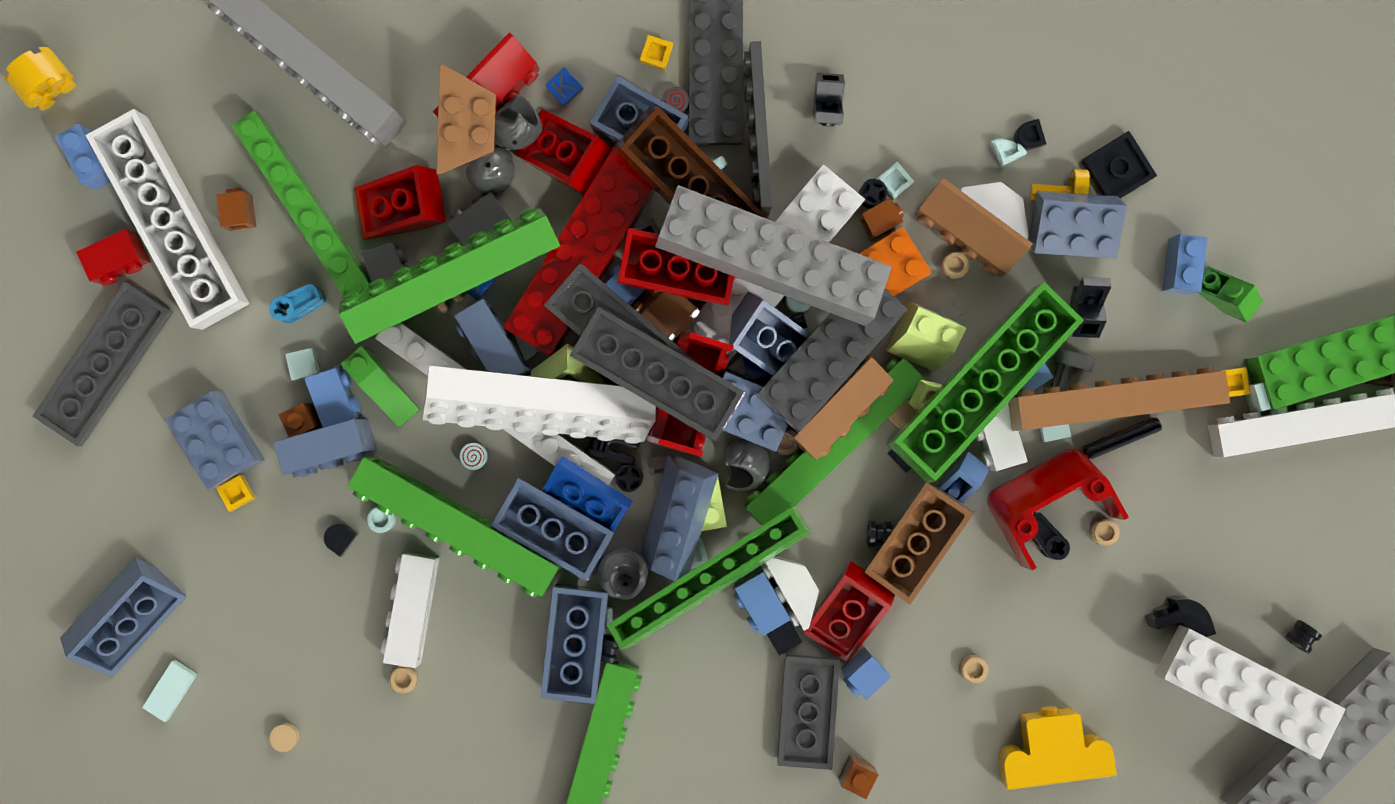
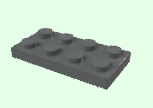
M785 655L777 758L778 766L832 770L840 667L839 658Z

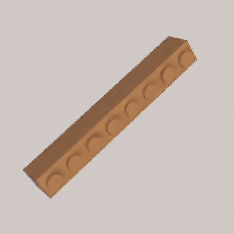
M1214 367L1197 369L1196 375H1189V370L1171 372L1172 378H1164L1163 373L1146 375L1147 381L1138 382V376L1121 378V384L1112 385V380L1097 381L1094 388H1087L1086 383L1069 385L1070 391L1061 392L1060 386L1043 388L1044 394L1034 395V390L1019 391L1017 397L1012 398L1008 402L1012 431L1230 403L1226 371L1215 372Z

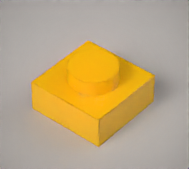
M648 35L640 57V63L666 71L674 43Z
M1246 367L1223 370L1226 371L1229 397L1250 394Z
M239 475L216 488L229 512L256 499L244 475Z

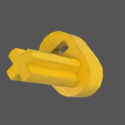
M1073 169L1069 178V186L1031 184V189L1029 190L1030 200H1036L1037 191L1088 194L1089 171Z

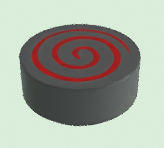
M671 87L664 92L662 97L664 103L682 113L688 109L689 97L684 89Z

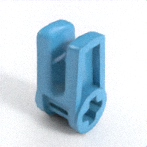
M308 284L276 297L270 303L269 311L274 319L290 324L325 304L326 298L318 286ZM284 305L290 307L286 310L287 315L281 314L284 311Z

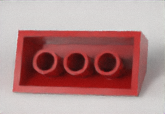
M509 32L466 78L496 94V114L516 94L520 96L519 91L525 85L530 86L537 79L540 69L537 62ZM439 105L433 111L437 118Z
M628 228L617 283L729 306L734 276L655 247L659 234Z

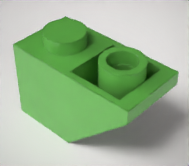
M1209 266L1203 273L1201 292L1197 293L1223 313L1248 323L1263 303L1256 286Z

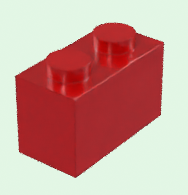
M124 229L76 251L88 280L102 284V286L117 282V277L123 274L137 273L143 269V265L150 263L138 233L128 229Z

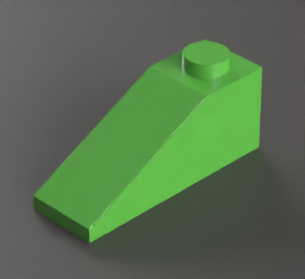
M361 346L340 363L358 386L398 427H401L420 411V408L370 348Z

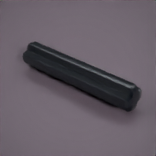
M1156 417L1148 419L1083 447L1084 453L1089 459H1094L1162 430V425Z

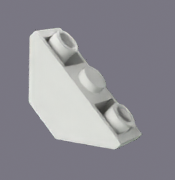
M997 182L963 187L961 189L963 193L1024 238H1028L1023 198L1005 184Z
M775 556L762 564L761 567L768 579L774 577L778 587L774 588L781 602L788 601L792 609L788 614L795 627L801 624L805 631L810 626L819 589L804 564Z

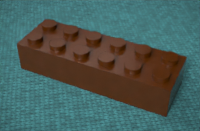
M659 106L649 107L613 147L669 205H671L679 185L770 220Z

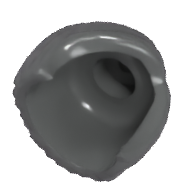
M518 94L495 114V141L504 148L512 150L523 149L535 142L542 132V122L539 114L525 97Z
M494 144L493 153L469 163L466 169L468 181L481 193L489 194L491 192L496 194L505 191L511 185L515 176V165L512 155L506 148ZM490 163L491 165L490 167H486L485 164Z
M738 439L728 446L725 452V465L730 480L725 484V488L747 492L764 482L769 471L770 461L768 453L763 446L745 439Z
M628 548L612 549L604 555L597 568V576L603 591L607 592L610 597H616L624 601L633 600L642 593L649 575L645 559L636 551Z

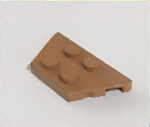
M441 64L439 73L437 175H443L459 166L466 165L473 160L493 153L495 141L496 94Z

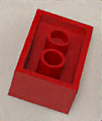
M541 109L539 117L542 122V132L538 139L523 149H517L514 155L584 196L612 149L599 136Z
M415 165L354 187L362 238L364 240L422 230L446 222L439 176L436 169Z
M852 561L846 566L811 619L809 628L805 631L803 630L805 635L847 663L890 609L895 597L893 592L864 573L866 570Z

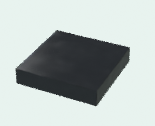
M1127 131L1081 160L1103 196H1118L1121 199L1157 177V174L1130 131Z

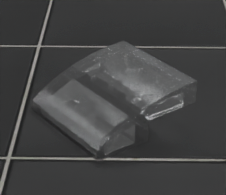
M940 264L930 267L932 272L930 275L895 296L905 307H907L910 301L951 320L965 313L955 289L951 288Z

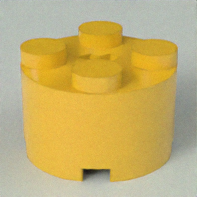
M39 47L42 52L33 54L30 50L12 61L6 68L9 75H3V79L26 107H39L40 110H46L54 105L55 97L60 93L67 94L76 87V84L73 81V75L51 48Z

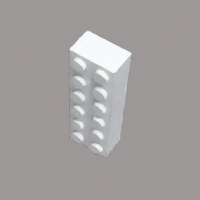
M1180 625L1155 672V675L1320 760L1346 710L1211 639Z

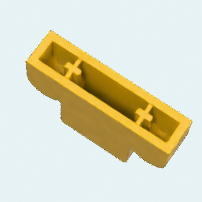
M1048 706L1041 708V712L1022 714L1020 716L1024 748L1021 749L1016 745H1007L1000 750L998 755L1001 783L1007 790L1117 776L1114 752L1111 745L1096 734L1084 736L1081 716L1071 708L1057 709V707Z

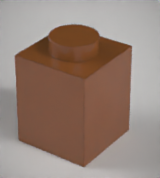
M229 188L223 194H216L220 227L229 231L257 227L252 195L242 191V188Z
M890 198L863 212L859 216V220L868 237L873 241L899 227L903 223L902 217H904V214L899 204L893 203Z
M301 403L278 414L289 438L323 428L312 403Z
M850 754L838 780L842 788L867 799L879 774L874 766Z

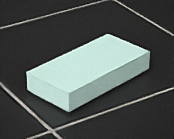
M176 660L171 661L142 708L160 720L168 721L198 674Z

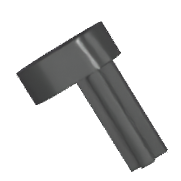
M1059 348L1055 359L1058 367L1051 387L1060 386L1061 392L1067 391L1074 368L1092 373L1096 359Z

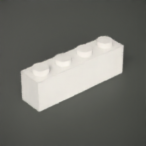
M1007 403L976 437L978 441L982 442L984 449L981 452L984 465L990 468V471H999L1028 462L1019 432L1012 431L1009 403Z
M406 552L402 554V558L399 557L397 559L395 573L399 575L397 585H393L390 600L394 601L393 609L388 612L386 618V627L389 628L388 637L384 638L381 646V654L384 655L383 663L417 668L421 664L440 557Z

